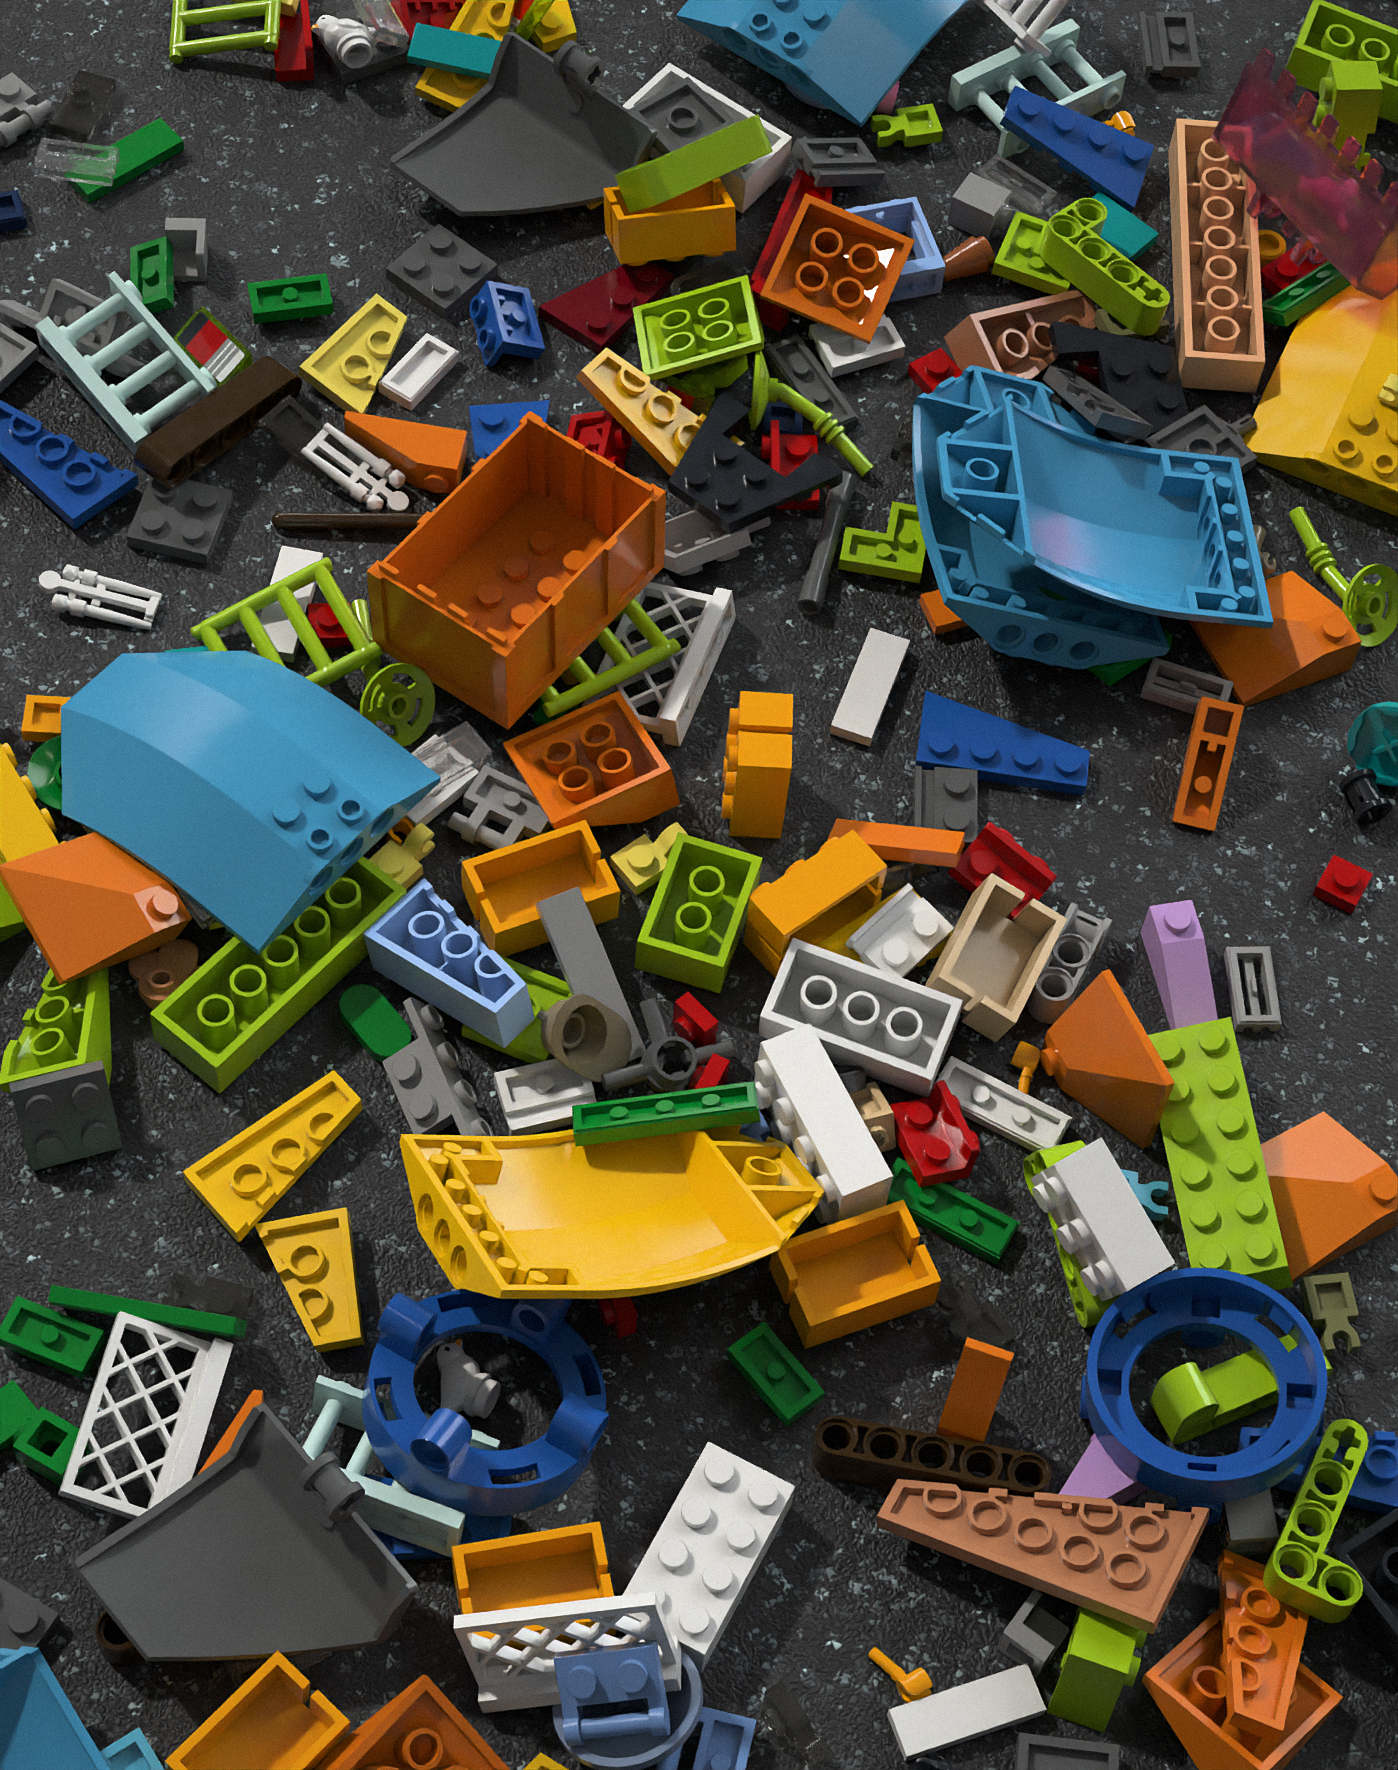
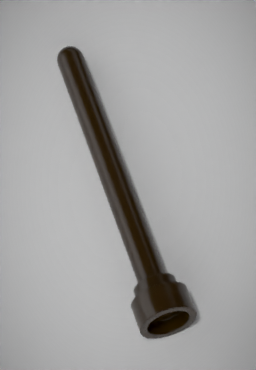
M278 512L273 515L271 522L277 529L414 530L417 527V521L425 513Z

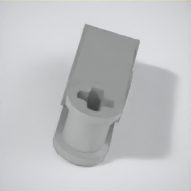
M1071 902L1064 916L1067 918V921L1031 991L1028 1001V1009L1033 1018L1046 1024L1055 1023L1070 1007L1095 955H1098L1113 921L1107 917L1101 920L1078 909V905ZM1063 960L1070 961V962H1072L1073 964L1066 963V962H1064ZM1045 993L1053 994L1056 997H1050Z

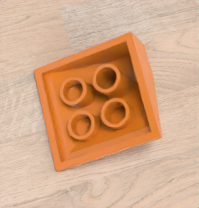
M805 193L759 298L870 345L915 240Z
M1293 571L1265 580L1273 618L1271 629L1188 620L1225 680L1234 682L1231 691L1238 703L1244 707L1351 670L1361 645L1360 637L1342 609Z
M616 691L502 743L504 750L554 830L583 820L587 821L589 827L641 823L680 805L672 769L620 691Z
M96 832L0 865V880L60 985L160 948L162 945L175 940L192 919L172 884L128 852Z
M1108 969L1102 971L1049 1028L1040 1051V1061L1047 1075L1054 1076L1061 1090L1143 1149L1152 1143L1175 1082L1114 975Z
M1324 1111L1261 1144L1292 1283L1398 1225L1397 1175L1386 1161Z
M1221 1607L1154 1665L1141 1680L1199 1770H1284L1344 1698L1299 1661L1284 1729L1277 1743L1228 1724Z
M422 1675L337 1744L313 1770L510 1769L427 1675Z

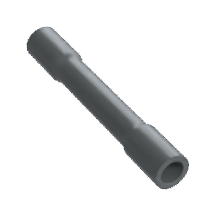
M843 471V482L839 486L829 489L822 525L810 568L805 575L797 603L798 609L805 614L816 615L822 610L829 585L830 569L844 518L849 511L857 482L856 477L846 471Z

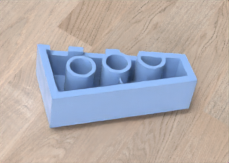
M425 878L363 933L374 970L501 1047L505 1048L535 1019L526 983L494 950H489L484 945L480 935L470 925L467 927L456 916L455 909L445 899L442 901L434 893L433 886Z

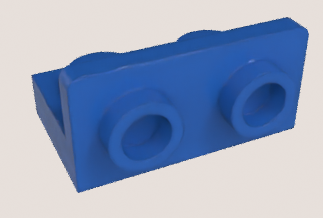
M487 280L479 293L471 300L469 309L470 316L475 325L478 337L477 344L479 349H481L484 364L493 367L503 353L539 359L545 350L529 288Z

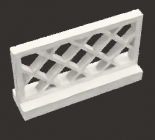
M649 582L635 599L640 605H642L645 596L663 599L665 605L649 611L647 614L653 622L672 614L678 625L662 633L668 640L685 635L689 641L688 646L670 658L585 700L582 707L599 700L600 697L613 691H620L646 731L662 734L665 744L680 747L736 618L732 590L716 587L713 595ZM691 605L704 608L701 615L688 621H684L679 613L680 610ZM624 613L614 636L624 646L630 656L634 657L652 648V646L646 639L633 645L630 644L627 636L630 632L637 630V628ZM607 653L597 674L616 665ZM671 667L675 674L673 679L656 686L650 675ZM644 679L650 690L628 698L623 687ZM655 699L660 706L656 718L639 715L635 709Z
M119 1311L58 1495L134 1520L192 1480L233 1343L216 1337L212 1342H208ZM124 1328L143 1334L151 1350L129 1359L120 1342ZM157 1339L166 1343L159 1345ZM176 1346L196 1353L192 1367L178 1375H175L164 1354L165 1351ZM115 1356H117L121 1364L112 1367ZM155 1357L167 1380L145 1389L133 1366ZM125 1371L136 1394L115 1404L106 1387L108 1378ZM188 1378L185 1390H183L180 1382ZM171 1387L180 1406L177 1413L161 1419L149 1396ZM102 1399L106 1409L97 1412ZM141 1401L152 1425L131 1434L119 1411ZM110 1415L122 1439L100 1449L91 1429L94 1422ZM174 1423L171 1434L169 1435L165 1426ZM157 1431L166 1448L163 1458L147 1465L135 1441ZM86 1445H88L92 1454L83 1457ZM126 1446L138 1470L117 1480L104 1456ZM93 1461H96L107 1482V1485L95 1491L74 1485L78 1469ZM160 1468L157 1479L155 1480L151 1471ZM142 1476L152 1494L148 1508L145 1509L130 1504L121 1486ZM112 1491L115 1498L106 1496L104 1494Z
M655 1591L454 1616L453 1629L479 1686L478 1703L483 1713L561 1704L553 1660L557 1652L657 1640L665 1691L681 1690V1645L677 1636H671ZM631 1613H648L641 1622L624 1616ZM590 1619L596 1623L589 1628L574 1621ZM539 1625L546 1629L539 1634L523 1627ZM610 1628H613L627 1635L620 1640L605 1633ZM489 1631L496 1635L490 1640L472 1632ZM563 1634L577 1641L572 1645H568L555 1640V1638ZM513 1640L527 1647L523 1651H519L505 1644Z

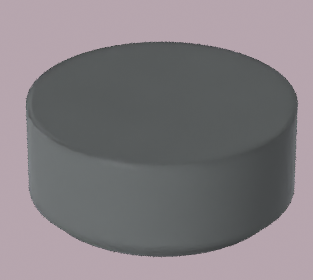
M842 1065L834 1067L848 1093L862 1090L867 1086L865 1069L861 1066Z

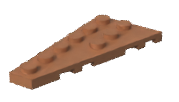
M897 1479L877 1514V1527L1142 1631L1154 1634L1209 1520V1508L1192 1507L1191 1512L1164 1510V1504L1146 1502L1145 1508L1119 1506L1112 1499L1042 1492H1035L1034 1497L1008 1495V1489L989 1488L988 1493L961 1491L957 1484Z

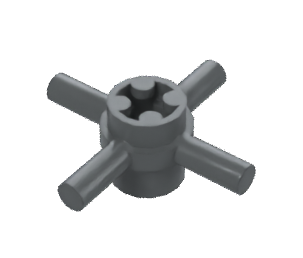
M657 998L647 999L639 1004L652 1042L651 1045L643 1053L640 1064L601 1074V1082L605 1091L643 1081L653 1090L662 1093L685 1091V1087L691 1081L696 1067L706 1065L713 1053L726 1059L735 1057L734 1045L729 1039L694 1049L693 1045L686 1039L678 1036H668ZM665 1054L664 1059L668 1063L678 1061L681 1070H676L671 1075L666 1074L662 1070L664 1067L661 1064V1058L657 1056Z

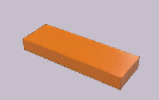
M838 818L827 839L828 841L835 836L841 838L851 830H854L881 860L954 868L957 867L965 846V832Z

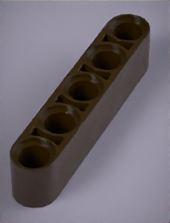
M270 356L259 359L146 438L135 453L134 464L166 488L172 489L293 403L301 391L302 379Z
M841 1416L825 1418L818 1424L815 1430L812 1463L821 1475L832 1479L889 1490L893 1488L897 1479L957 1484L961 1491L988 1493L989 1488L1008 1489V1495L1034 1497L1035 1492L1047 1493L1051 1480V1468L1048 1462L1040 1455L1031 1452ZM828 1445H839V1446L843 1447L844 1449H842V1450H833V1449L828 1448L827 1446H828ZM875 1454H886L891 1458L880 1459ZM923 1463H933L939 1468H928ZM971 1472H981L987 1477L978 1478L973 1476ZM1019 1481H1028L1035 1486L1026 1487L1021 1485Z

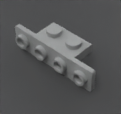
M52 279L40 313L14 300H0V312L5 314L4 321L21 328H26L28 325L36 329L35 325L47 316L58 328L62 325L68 327L105 300L61 279ZM122 309L76 341L77 346L75 348L82 357L87 354L93 356L118 338L127 314L125 310ZM124 354L106 366L105 370L114 375L127 378L129 374H134L146 364Z
M696 510L666 520L663 568L678 573L681 576H686L701 571L703 569L702 564L714 559L716 561H725L735 558L740 554L739 549L752 545L749 533L769 526L771 523L770 517L731 534Z
M413 997L408 998L403 1004L418 1039L382 1063L412 1133L435 1135L455 1122L461 1136H494L492 1129L480 1117L476 1109L475 1103L478 1099L474 1089L463 1079L458 1068V1065L461 1064L460 1057L455 1048L446 1041L441 1030L444 1027L442 1016L432 1004L426 1005Z

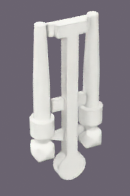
M326 423L311 442L301 450V454L351 493V497L359 503H366L367 509L371 512L378 513L383 508V499L387 501V507L392 513H403L408 508L409 499L405 493L401 491L392 492L385 486L388 481L394 488L399 489L405 483L406 476L397 469H391L392 465L386 460L377 458L329 423ZM329 434L332 435L364 462L357 466L325 442ZM318 449L349 472L351 476H346L314 452ZM370 466L373 468L372 471L382 479L377 481L367 473Z
M68 564L64 567L63 579L55 571H45L39 576V587L43 592L56 593L57 591L69 593V597L55 594L51 602L52 610L63 613L68 610L71 615L82 618L86 615L146 630L151 629L159 602L162 599V593L100 576L95 571L87 569L84 572L79 571V567ZM106 589L113 590V591H117V592H121V593L131 594V595H135V596H140V597L149 598L150 601H145V600H141V599H137V598L125 596V595H122V594H118V593L106 591ZM79 595L92 599L91 605H88L87 601L76 599L75 597ZM101 601L144 612V620L100 608Z

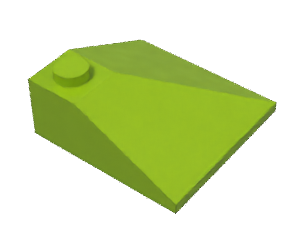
M748 275L633 308L643 373L650 377V381L764 349L762 323Z

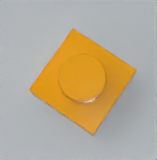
M27 695L21 728L23 740L46 742L60 736L61 706L71 697Z

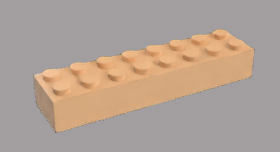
M1177 118L1168 152L1175 351L1182 388L1256 393L1265 365L1253 124Z

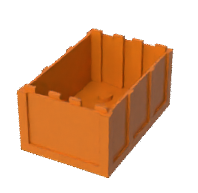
M529 411L519 420V427L486 459L481 458L471 468V474L431 513L427 511L417 521V527L381 562L377 560L366 571L373 642L375 641L382 648V651L399 662L420 668L427 674L431 682L509 730L664 567L666 491L653 483L650 485L638 477L635 478L601 455L591 452L574 439L566 437L549 427L548 424L543 422V418Z

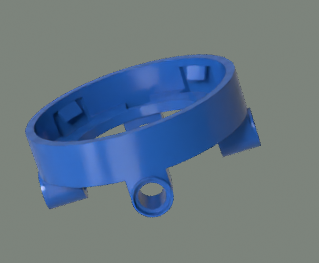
M1185 1268L1152 1276L1129 1291L1124 1292L1111 1304L1098 1322L1088 1350L1086 1375H1082L1080 1418L1090 1420L1092 1429L1106 1453L1128 1475L1157 1492L1177 1498L1176 1511L1191 1512L1192 1507L1209 1508V1520L1206 1525L1213 1524L1221 1518L1223 1502L1248 1498L1275 1486L1299 1466L1308 1454L1315 1438L1322 1437L1324 1404L1327 1394V1368L1324 1354L1318 1338L1305 1317L1291 1302L1269 1286L1239 1273L1214 1268ZM1146 1306L1153 1315L1139 1322L1121 1340L1113 1332L1114 1328L1122 1321L1127 1323L1134 1315L1145 1309ZM1266 1315L1286 1335L1289 1334L1297 1346L1288 1352L1281 1341L1257 1321ZM1181 1330L1182 1341L1196 1348H1213L1221 1345L1224 1342L1225 1333L1242 1340L1264 1359L1274 1376L1278 1390L1277 1413L1272 1424L1255 1443L1241 1451L1225 1456H1193L1164 1445L1153 1437L1141 1424L1130 1400L1129 1378L1134 1364L1144 1350L1158 1339Z
M456 1290L437 1294L416 1302L401 1292L395 1294L384 1309L377 1325V1331L380 1332L372 1355L362 1397V1417L367 1437L375 1454L393 1477L419 1497L465 1514L477 1516H505L527 1512L539 1508L565 1493L584 1472L595 1445L610 1418V1414L606 1413V1390L599 1364L583 1338L565 1322L572 1299H499L470 1290ZM491 1332L513 1338L535 1351L550 1367L559 1386L561 1405L555 1413L548 1431L530 1444L515 1449L499 1451L470 1447L472 1429L460 1414L447 1408H440L428 1420L417 1402L413 1385L414 1370L422 1355L437 1342L459 1333ZM389 1384L391 1403L398 1420L388 1421L384 1403L377 1402L375 1393L377 1385ZM535 1470L537 1476L535 1480L516 1484H492L490 1476L517 1475Z

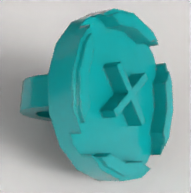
M1387 701L1373 704L1358 715L1348 731L1347 749L1349 755H1352L1353 760L1357 764L1355 766L1357 770L1371 768L1377 775L1376 784L1391 787L1398 786V703Z

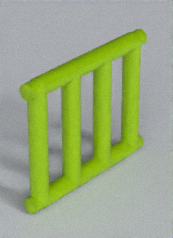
M173 0L169 45L170 62L180 64L183 62V57L262 46L269 51L276 50L279 40L281 0H259L188 10V0ZM265 16L264 30L185 41L186 26Z
M328 557L302 568L203 620L200 624L190 629L192 636L198 642L202 640L209 651H228L218 632L241 621L259 655L286 667L256 615L257 611L278 601L317 669L316 672L305 678L322 688L372 662V660L383 654L382 648L375 641L373 643L369 641L330 572L334 570L332 562ZM314 581L318 584L355 649L354 652L335 662H332L293 594Z
M634 598L623 611L652 648L631 657L610 629L606 627L597 636L596 640L616 666L596 676L579 655L568 669L580 684L561 694L557 692L553 685L549 686L540 696L544 702L542 708L545 715L550 718L558 713H562L670 658L681 651L680 644L675 638L668 640Z

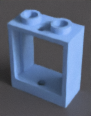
M917 197L894 199L889 202L846 209L850 213L897 233L906 232L909 238L915 240L912 248L917 259L905 262L888 302L941 293L946 266Z

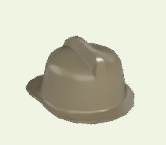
M583 993L556 1002L548 1011L538 1012L536 1017L542 1021L540 1037L545 1049L550 1055L557 1058L560 1063L585 1079L601 1082V1074L622 1069L628 1063L632 1050V1041L626 1021L618 1013L595 998Z

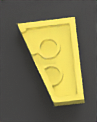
M376 293L299 366L298 375L345 412L365 414L403 333L407 316Z

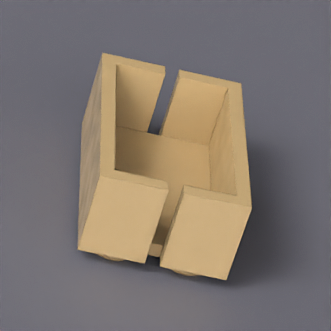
M991 873L972 893L925 986L963 1000L961 1013L965 1016L961 1022L992 1041L997 1042L1016 1024L1067 918L1033 898L1012 921L1007 919L1006 917L1023 900L1026 893Z

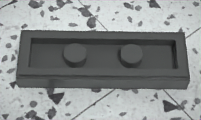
M799 334L764 347V358L782 383H785L825 413L831 412L833 414L831 419H837L839 421L837 426L843 425L845 428L844 432L858 427L859 417Z

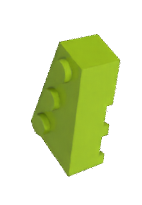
M1331 61L1326 77L1321 78L1318 105H1313L1311 110V128L1303 136V152L1305 155H1309L1314 181L1329 178L1337 182L1342 178L1349 179L1354 177L1360 182L1363 190H1365L1361 182L1360 171L1361 166H1369L1371 157L1369 152L1364 153L1367 134H1375L1383 91L1376 61Z
M1078 1606L1072 1624L1073 1630L1067 1652L1064 1653L1059 1668L1061 1674L1046 1713L1104 1733L1123 1685L1133 1687L1141 1662V1658L1133 1655L1134 1648L1142 1649L1148 1632Z

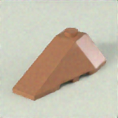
M1077 289L970 314L944 336V339L957 366L962 372L965 368L975 365L1031 380L1055 360L1048 331L1051 323L1059 321L1094 329L1096 325L1093 319L1096 309L1091 299L1081 290Z

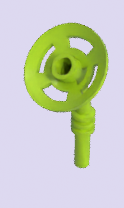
M755 351L750 430L757 429L768 403H776L777 399H779L814 424L813 429L815 431L820 430L819 436L821 438L826 437L825 443L827 445L832 443L861 477L868 474L874 466L844 434V426L838 427L839 421L831 419L833 414L831 412L825 413L785 383H778V379L770 378L762 351Z
M1303 507L1293 509L1289 516L1307 549L1305 556L1309 560L1315 575H1321L1343 602L1342 611L1355 631L1357 624H1370L1373 632L1366 635L1357 633L1362 641L1361 646L1373 647L1384 642L1398 624L1397 573L1389 566L1371 564L1362 568L1349 584L1335 568L1337 562L1333 558L1332 552L1329 550L1327 543L1321 542ZM1377 574L1381 577L1375 585L1370 583L1363 584L1364 577ZM1388 592V607H1387V611H1386L1385 617H1384V619H1383V618H1382V615H1383V613H1384L1385 606H1386V594H1385V593Z
M363 599L354 600L351 603V609L369 641L373 643L367 601ZM379 656L372 660V662L358 668L362 670L367 682L360 702V714L374 725L378 720L384 724L393 725L395 735L388 736L404 747L416 741L430 724L435 709L434 687L427 674L411 664L395 663L380 670L381 658ZM393 674H407L415 683L406 687L398 682H392ZM416 698H420V707L417 716L412 722V724L409 725L407 722L411 719L415 711Z

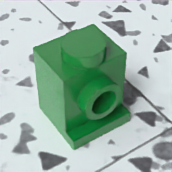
M41 1407L33 1419L26 1418L20 1424L13 1437V1449L17 1461L54 1482L60 1489L79 1428ZM86 1445L83 1457L92 1454L88 1445ZM56 1447L57 1450L52 1457L44 1454L46 1449ZM86 1465L78 1469L75 1480L78 1478V1476L86 1467Z

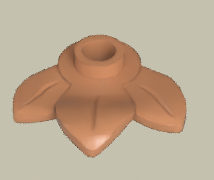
M175 939L162 945L159 952L152 950L131 958L128 962L130 976L139 982V995L145 1004L152 1009H155L201 966H197L198 948L189 939Z

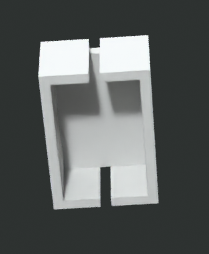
M1102 1137L1030 1178L1035 1186L1032 1188V1192L1036 1202L1044 1212L1048 1213L1050 1211L1059 1227L1056 1230V1234L1061 1245L1069 1254L1074 1253L1083 1270L1080 1271L1083 1283L1089 1292L1094 1296L1098 1295L1102 1302L1129 1291L1175 1264Z

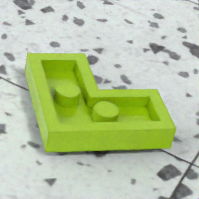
M1016 211L991 273L1052 295L1068 292L1071 282L1045 263L1039 255L1040 245L1048 222Z
M892 501L887 533L845 527L838 569L920 583L926 546L921 532L917 506Z

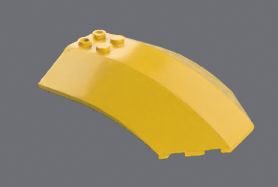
M1397 256L1367 266V275L1299 318L1252 417L1257 423V428L1245 434L1243 442L1258 457L1257 462L1398 517V408L1387 405L1377 398L1389 375L1394 374L1398 376Z
M742 1124L577 1147L575 1145L573 1129L523 1136L401 1134L399 1141L418 1230L455 1289H466L499 1299L620 1298L662 1292L705 1281L741 1268L780 1250L819 1204L825 1192L785 1142L770 1136L766 1138L765 1142L740 1133Z

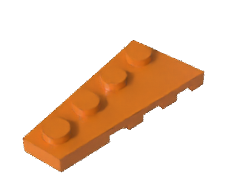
M1223 1549L1218 1559V1577L1228 1724L1277 1743L1284 1729L1309 1614L1276 1599L1268 1593L1263 1582L1265 1565ZM1285 1574L1286 1576H1288V1577H1290V1578L1296 1579V1578L1293 1577V1576H1290V1575H1288V1574Z

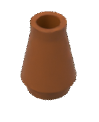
M974 236L969 237L942 258L946 266L943 283L988 272V267L994 265L995 256L984 236L978 238Z

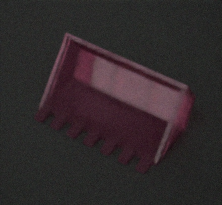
M1262 48L1253 65L1250 62L1246 63L1240 75L1241 79L1211 136L1258 186L1246 211L1253 219H1256L1265 208L1264 215L1268 219L1274 218L1283 212L1288 218L1281 227L1284 235L1289 238L1297 229L1302 232L1290 255L1291 260L1296 265H1300L1307 257V260L1312 265L1326 258L1356 290L1379 300H1384L1398 289V182H1392L1383 196L1377 190L1384 173L1383 166L1376 159H1370L1361 174L1355 166L1357 165L1362 145L1353 136H1349L1339 151L1334 146L1340 128L1338 120L1332 114H1326L1320 127L1317 128L1312 121L1319 104L1318 100L1310 92H1304L1296 107L1290 100L1293 96L1297 79L1287 69L1282 71L1277 83L1274 84L1269 78L1276 59L1267 48Z

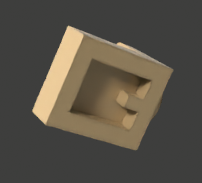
M875 1081L867 1083L864 1089L848 1093L880 1153L894 1149L896 1147L894 1112Z

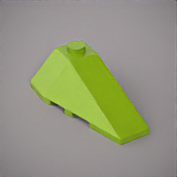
M108 967L63 985L59 984L50 968L40 985L44 993L36 1008L27 1009L22 1018L25 1028L19 1039L10 1040L4 1051L0 1071V1088L2 1091L11 1094L9 1083L102 1060L109 1087L112 1058Z

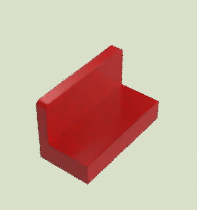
M300 0L301 14H296L295 17L280 15L278 48L273 51L276 82L314 80L313 44L308 0Z

